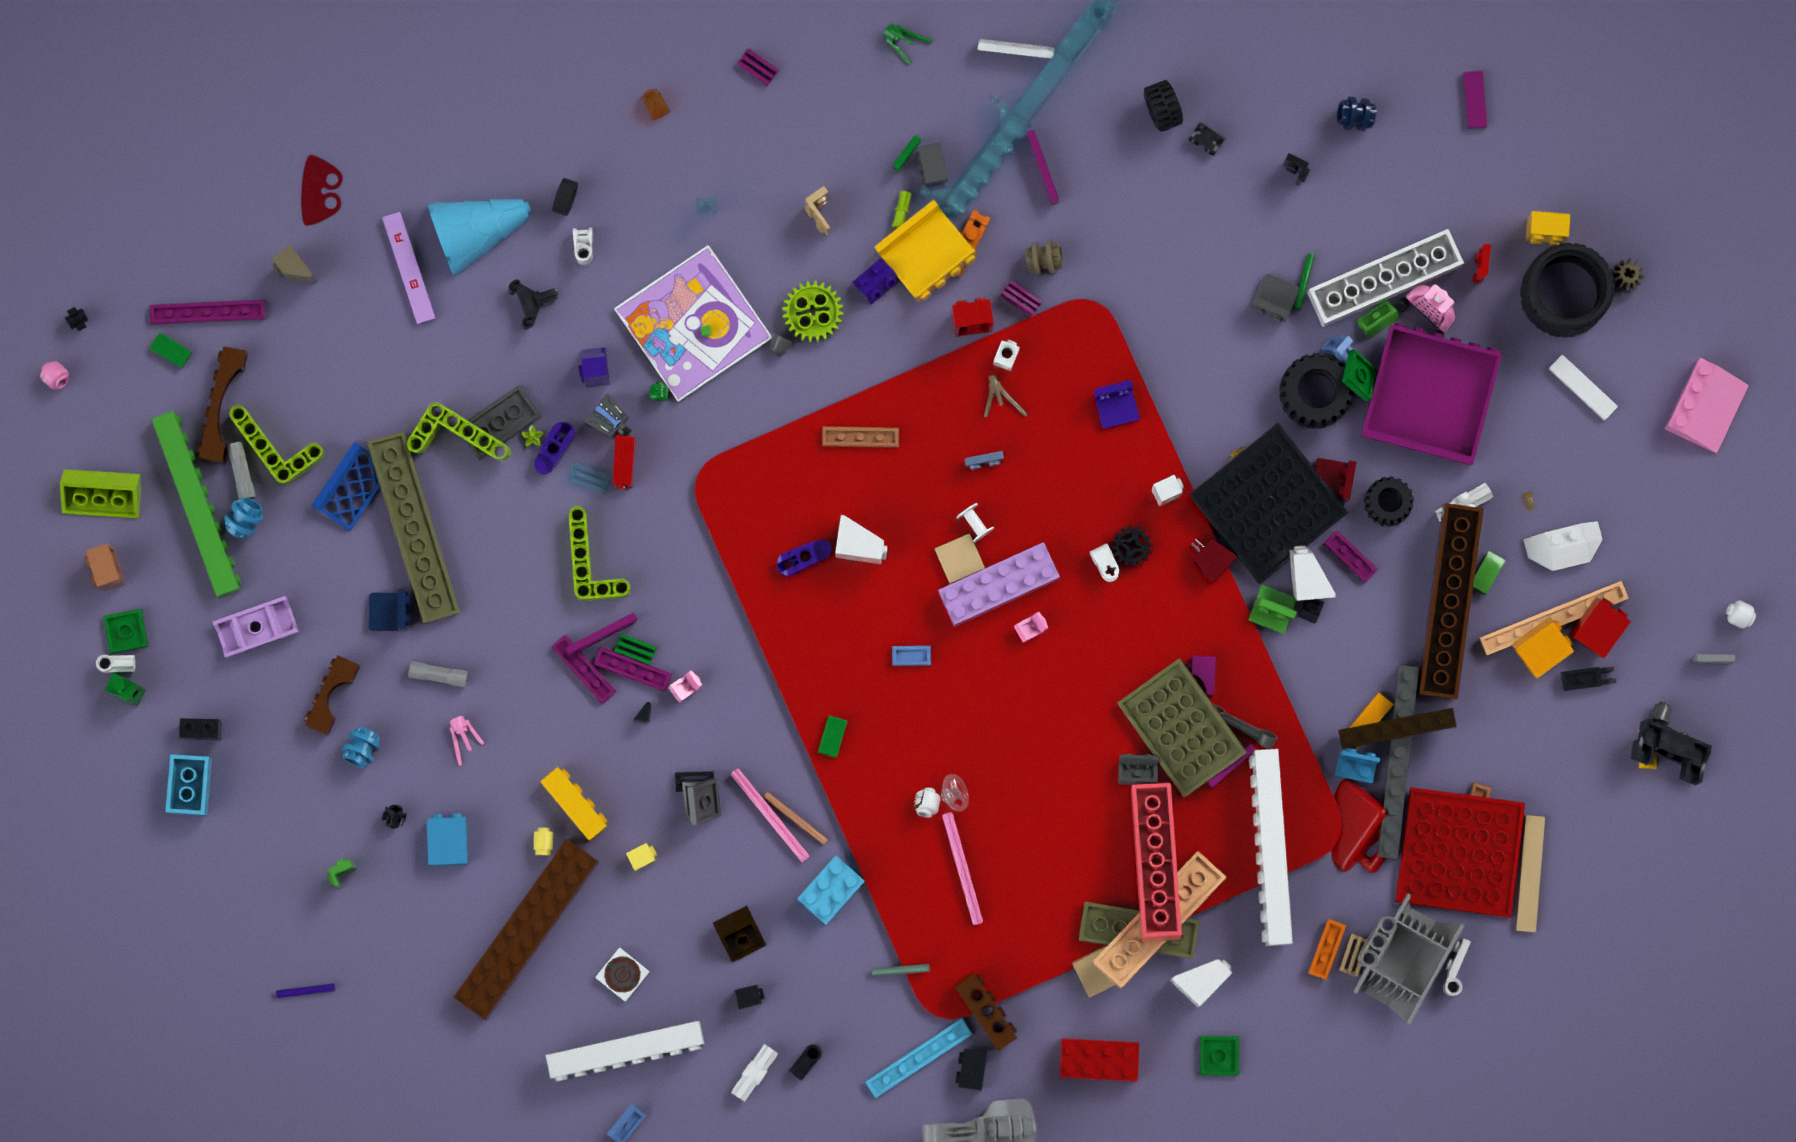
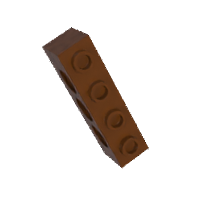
M971 972L953 985L995 1048L999 1051L1017 1039L1014 1034L1017 1030L1012 1022H1006L1004 1017L1007 1015L1001 1006L998 1008L995 1006L993 1001L996 999L990 990L986 992L983 988L985 982L979 974L975 976ZM974 990L981 991V996L978 999L971 997ZM985 1006L992 1007V1011L988 1015L982 1014V1009ZM995 1022H1002L1003 1026L1000 1030H993Z

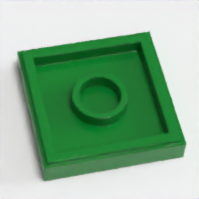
M1355 349L1349 350L1342 382L1365 402L1371 401L1378 369Z
M142 609L103 616L110 654L149 647Z
M1200 1036V1075H1239V1036Z

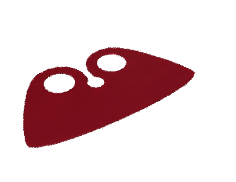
M314 155L307 157L302 179L301 209L305 226L316 224L331 217L341 207V199L336 193H321V189L324 187L328 190L340 187L343 180L341 172L332 164ZM331 173L338 176V182L335 185H329L326 181L327 176ZM329 197H334L337 201V205L333 209L325 206V200Z

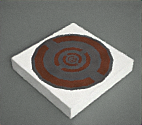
M619 947L595 978L626 1002L650 971Z

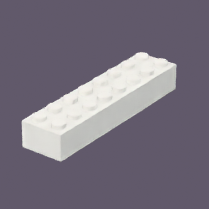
M1446 229L1310 288L1307 294L1322 327H1325L1413 289L1418 285L1459 269L1463 266L1464 262L1449 229Z
M700 1021L549 1054L546 1055L550 1078L556 1079L558 1082L569 1079L568 1075L572 1074L575 1077L588 1075L587 1071L594 1070V1073L607 1071L606 1067L612 1065L616 1069L625 1067V1063L632 1061V1064L645 1062L644 1058L651 1057V1060L664 1058L663 1054L670 1053V1056L682 1054L683 1049L689 1048L690 1052L702 1049L701 1045H705Z

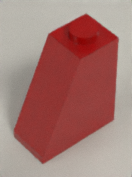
M620 435L615 437L612 484L618 490H628V487L632 488L637 447L635 437Z

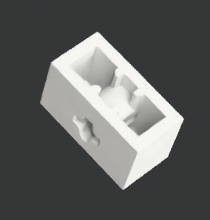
M1175 475L1153 484L1151 490L1160 507L1180 498L1184 486L1180 478L1176 479Z

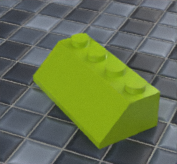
M64 469L60 480L62 514L139 518L141 499L140 474Z

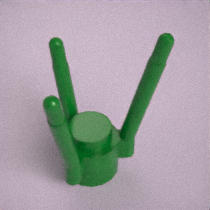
M891 23L886 28L883 36L887 38L886 42L910 65L911 61L894 41L898 42L900 39H903L913 45L914 41L904 36L903 33L929 44L932 41Z

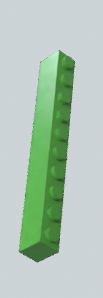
M170 411L152 418L216 596L220 599L241 591L239 586L242 585L239 574L235 575L233 567H236L232 556L228 557L226 551L229 549L225 538L222 539L220 535L222 527L220 522L215 521L213 514H216L215 508L212 503L209 504L207 496H209L206 485L202 486L200 479L203 476L200 468L195 467V454L193 450L189 451L187 443H190L186 432H182L181 426L183 421L180 414L176 415L174 411Z

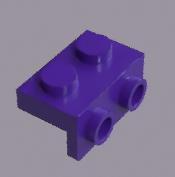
M880 258L852 283L866 297L868 302L873 304L900 280L895 271Z

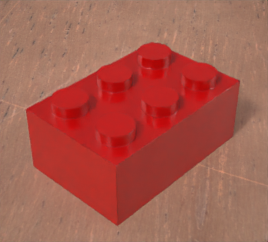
M981 297L969 303L966 300H961L952 305L951 317L955 337L993 331L994 321L990 299L986 300L985 297Z

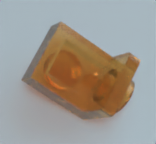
M657 89L647 90L643 94L644 96L640 97L654 121L670 113L667 104Z

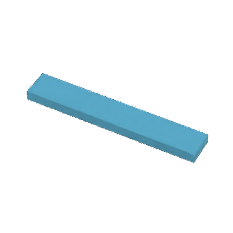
M961 1018L865 1083L873 1096L877 1098L973 1034L963 1018Z

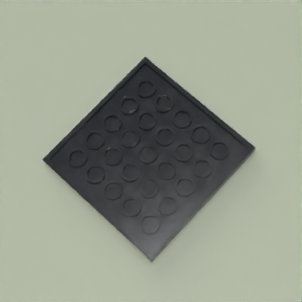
M1279 423L1272 426L1188 494L1259 585L1290 560V550H1294L1295 546L1307 547L1348 513Z

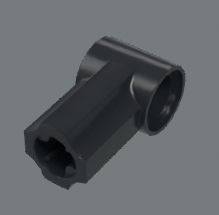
M817 1044L807 1046L789 1071L802 1081L822 1057V1048ZM814 1047L818 1050L819 1055L817 1058H811L808 1055L810 1048Z

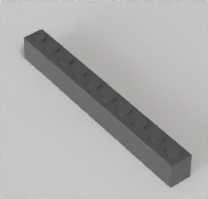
M1403 665L1397 667L1392 719L1414 715L1419 667ZM1411 736L1389 740L1382 800L1387 815L1382 820L1377 844V857L1389 860L1398 859Z

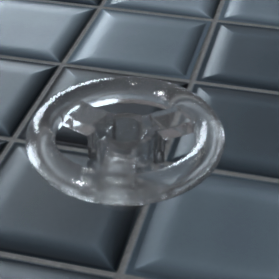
M955 774L947 775L942 785V799L953 810L963 811L969 803L968 789L959 776ZM956 782L961 787L962 792L957 788ZM956 799L963 800L962 805L958 806L954 803V801Z

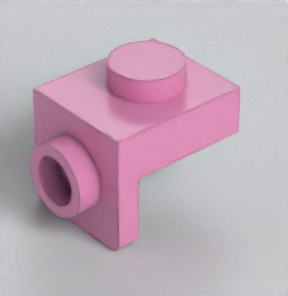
M1037 612L1016 624L1014 628L1024 643L1048 629L1046 619L1040 612Z
M691 670L668 688L680 703L701 688L702 683L698 675L694 674Z

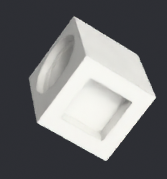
M1002 340L993 365L1011 371L1020 349L1017 343L1011 340H1006V342ZM1010 350L1012 357L1004 358L1002 352Z

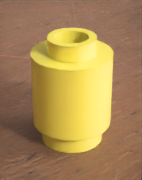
M538 828V831H534L533 850H535V855H551L553 850V832H550L549 828Z

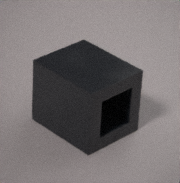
M758 985L735 990L739 1009L762 1004L761 1000L765 999L763 989L758 988Z

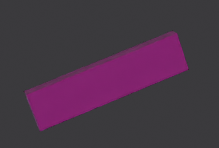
M1034 130L1027 131L1028 142L1050 203L1053 206L1059 202L1058 194Z
M633 612L566 647L568 657L637 622L635 613Z
M564 635L551 648L598 701L604 704L616 693V690L581 652L568 657L566 647L573 643Z
M603 647L599 648L593 664L663 692H666L672 676L671 673Z

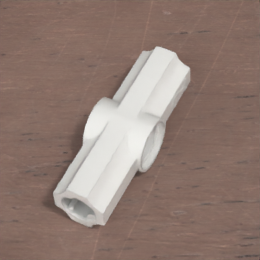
M1484 483L1468 493L1465 492L1457 496L1450 504L1477 507L1493 498L1490 488ZM1442 507L1435 511L1439 521H1441Z
M764 1044L755 1059L751 1060L742 1073L743 1076L731 1093L745 1102L755 1086H758L768 1072L767 1069L773 1063L778 1053Z

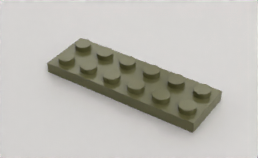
M1084 902L1078 941L1109 945L1136 917L1139 910ZM1187 919L1181 926V940H1167L1156 953L1194 959L1200 920Z

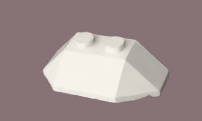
M1598 521L1545 532L1526 538L1523 541L1528 559L1551 571H1556L1590 562L1603 539Z

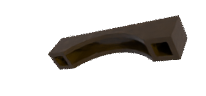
M1453 708L1341 729L1338 730L1341 748L1345 750L1346 748L1351 749L1408 736L1453 729L1457 725Z

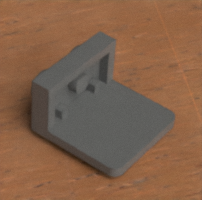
M1265 274L1250 308H1253V311L1258 314L1271 316V319L1277 322H1286L1298 295L1299 287L1273 275Z

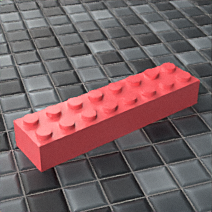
M1171 783L1132 785L1131 800L1142 942L1181 940L1182 929Z

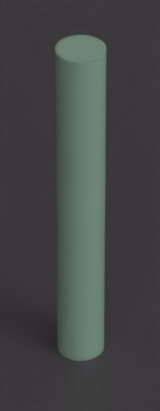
M930 965L873 968L872 976L930 972Z

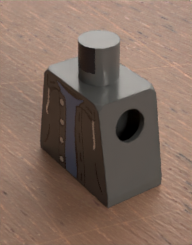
M608 393L584 421L587 426L611 439L617 433L621 436H629L633 431L625 424L629 419L628 415Z

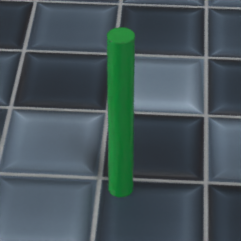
M1307 254L1294 309L1301 310L1315 257L1314 254Z

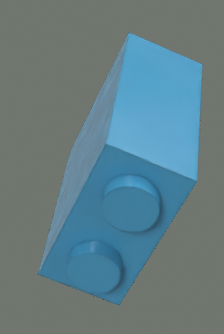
M438 814L428 818V865H468L467 818L463 817L462 814H451V818H443L442 814Z

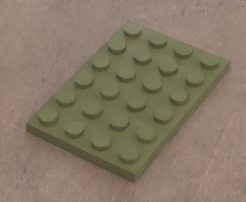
M1180 658L1117 703L1153 755L1158 756V762L1183 797L1188 796L1247 753Z

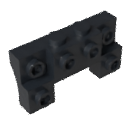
M1645 719L1640 722L1638 739L1633 741L1630 759L1648 765L1653 762L1654 754L1682 765L1679 779L1696 786L1703 781L1705 766L1711 754L1712 746L1690 737L1687 733L1675 731L1670 726Z

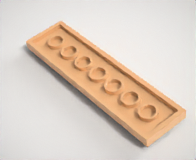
M1199 851L1177 872L1181 926L1226 879V876ZM1139 912L1093 961V964L1122 989L1166 941L1142 942Z

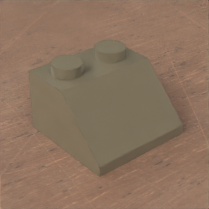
M291 245L272 257L275 262L272 266L281 278L285 276L290 281L311 284L317 282Z

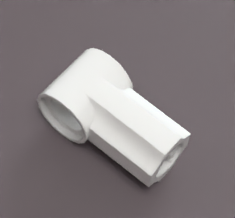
M101 655L96 660V667L103 673L135 672V655ZM104 659L110 660V666L107 669L101 668V662Z

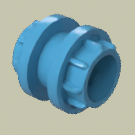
M247 497L235 500L231 505L234 512H227L224 517L225 528L229 533L238 538L251 536L256 531L254 524H260L263 519L262 507L256 501Z
M363 727L350 731L348 738L351 740V743L343 745L342 751L344 754L342 757L353 766L365 768L368 764L373 763L375 758L371 753L372 751H379L381 747L379 744L380 738L373 731Z

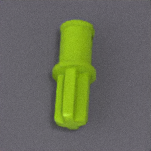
M900 192L897 207L894 209L896 213L892 224L893 228L897 229L905 223L906 215L909 213L910 192Z

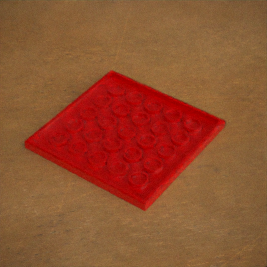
M1410 787L1395 902L1402 903L1408 893L1411 895L1409 904L1511 918L1525 803Z

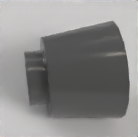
M773 333L769 347L772 349L770 353L779 357L782 354L785 355L792 341Z
M1662 701L1655 704L1648 719L1668 726L1672 711L1669 708L1670 705Z

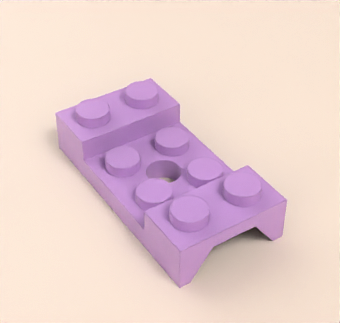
M286 596L213 621L226 659L300 633ZM253 622L261 624V629L258 632L251 631L250 627Z

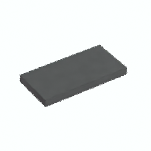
M518 385L468 421L504 443L542 416L521 386ZM472 427L466 430L467 437L473 434ZM488 437L483 438L481 441L483 447L489 443ZM466 441L478 460L487 455V453Z

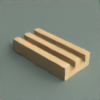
M1354 934L1350 935L1339 971L1358 977L1361 969L1359 962L1355 972L1352 971L1361 942L1365 944L1367 939ZM1355 939L1357 943L1349 967L1345 969L1344 967Z

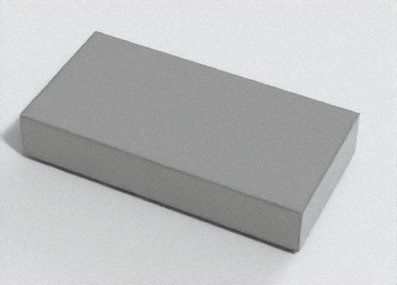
M1696 654L1693 656V663L1732 664L1735 662V655Z

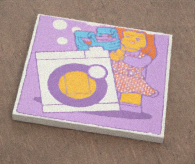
M709 245L614 308L677 402H680L772 340V336ZM710 325L712 336L702 337L701 326Z

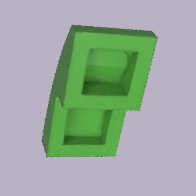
M1488 551L1474 576L1473 589L1486 596L1505 560Z

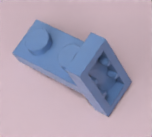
M1349 336L1331 337L1319 351L1323 355H1331L1334 359L1336 358L1340 361L1339 364L1346 366L1349 350L1353 349L1350 346L1353 340Z

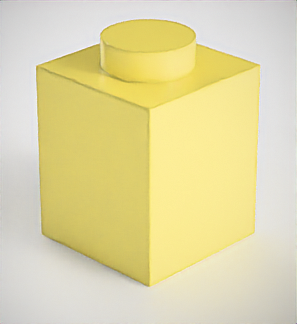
M647 843L626 853L635 871L656 862L655 856H657L653 845L649 847Z

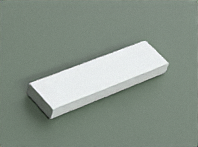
M980 39L978 42V50L1051 59H1053L1054 54L1053 47Z
M1561 355L1549 368L1557 378L1604 421L1618 407L1565 356Z

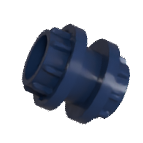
M1349 96L1347 99L1340 101L1337 110V122L1343 125L1344 129L1351 130L1356 125L1358 131L1364 132L1367 128L1371 129L1376 119V106L1370 103L1369 99L1362 98L1360 103H1357L1355 97Z

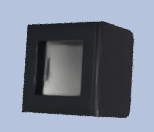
M1318 599L1304 600L1298 617L1316 623L1325 602Z
M646 702L634 718V721L650 722V702Z

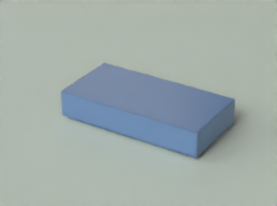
M892 646V666H931V646Z

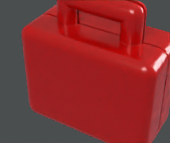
M1343 779L1334 795L1340 810L1342 827L1340 838L1331 850L1332 861L1339 870L1344 872L1351 870L1359 862L1368 872L1376 873L1386 858L1377 857L1378 850L1372 858H1369L1366 852L1378 841L1382 820L1386 817L1387 812L1380 799L1352 780Z

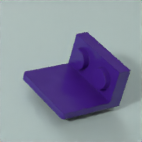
M1132 380L1094 389L1093 394L1103 429L1140 419L1132 391Z

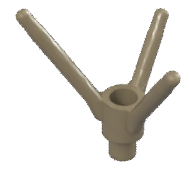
M996 375L990 376L989 397L984 417H988L993 397L996 396L999 405L1003 406L1001 395H1004L1026 417L1028 414L1001 387Z

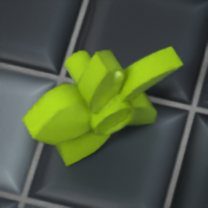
M531 425L529 432L521 433L527 439L526 447L532 443L540 446L539 438L543 436L544 432L536 431L535 427Z

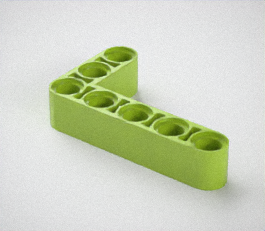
M439 403L429 405L407 441V447L410 451L417 454L425 453L440 428L444 426L497 460L506 461L511 456V449L508 445ZM440 407L442 410L441 415L435 417L434 411ZM456 417L457 424L451 427L450 420ZM431 424V431L425 433V425ZM472 427L473 434L467 437L466 430ZM488 437L489 443L483 447L481 441L483 438ZM417 440L421 441L419 449L414 448V443ZM500 447H504L505 453L499 457L497 451Z
M235 405L230 409L229 416L281 485L291 484L324 459L325 452L319 444L311 443L285 462L243 406ZM237 411L244 412L241 419H235ZM254 426V433L246 434L247 427ZM260 441H266L264 449H257V444ZM317 448L320 450L317 457L310 456L313 449ZM272 456L277 457V462L274 465L268 464V460ZM298 460H303L304 466L300 469L295 468V463ZM283 471L289 473L286 480H280L279 478L280 473Z
M580 506L571 508L569 511V526L576 597L581 601L626 598L631 593L630 584L626 580L592 581L587 514ZM577 511L583 513V517L580 520L573 519V514ZM576 531H584V537L576 539L574 537ZM579 549H584L586 555L583 558H577L576 552ZM580 568L587 569L585 577L577 576V571ZM625 584L627 586L626 592H617L618 585ZM602 585L608 587V591L604 595H600L597 592L598 588ZM587 587L589 593L584 597L578 594L579 589Z

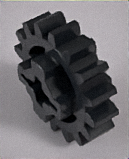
M1129 525L1127 531L1125 528H1121V534L1115 533L1118 539H1112V543L1116 544L1111 547V550H1116L1113 556H1119L1118 563L1125 561V567L1131 563L1134 568L1136 562L1143 565L1142 559L1147 561L1149 558L1146 554L1152 553V550L1148 549V547L1153 546V543L1148 542L1151 536L1144 535L1145 529L1140 532L1139 526L1132 530V526ZM1132 534L1131 538L1127 540L1122 539L1124 536ZM1138 537L1142 538L1144 545L1140 544ZM1131 542H1134V546L1137 548L1130 551L1127 544L1130 545ZM1119 547L1124 549L1126 556L1122 555ZM1142 553L1140 557L1132 559L1133 555Z

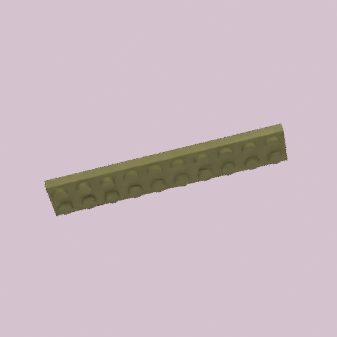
M404 431L367 441L369 453L422 624L459 614L460 610L412 455L407 447Z

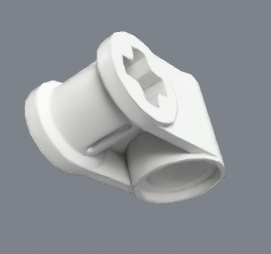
M592 227L588 230L573 228L576 260L581 265H588L593 259ZM582 251L589 253L588 257L584 259L580 258L579 254Z
M1106 543L1089 552L1102 578L1107 582L1115 581L1118 578L1119 567L1108 544ZM1108 568L1115 570L1113 576L1106 574Z

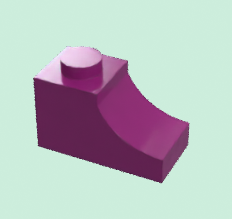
M1192 656L1191 660H1188L1187 669L1193 677H1196L1202 683L1207 697H1213L1216 657Z

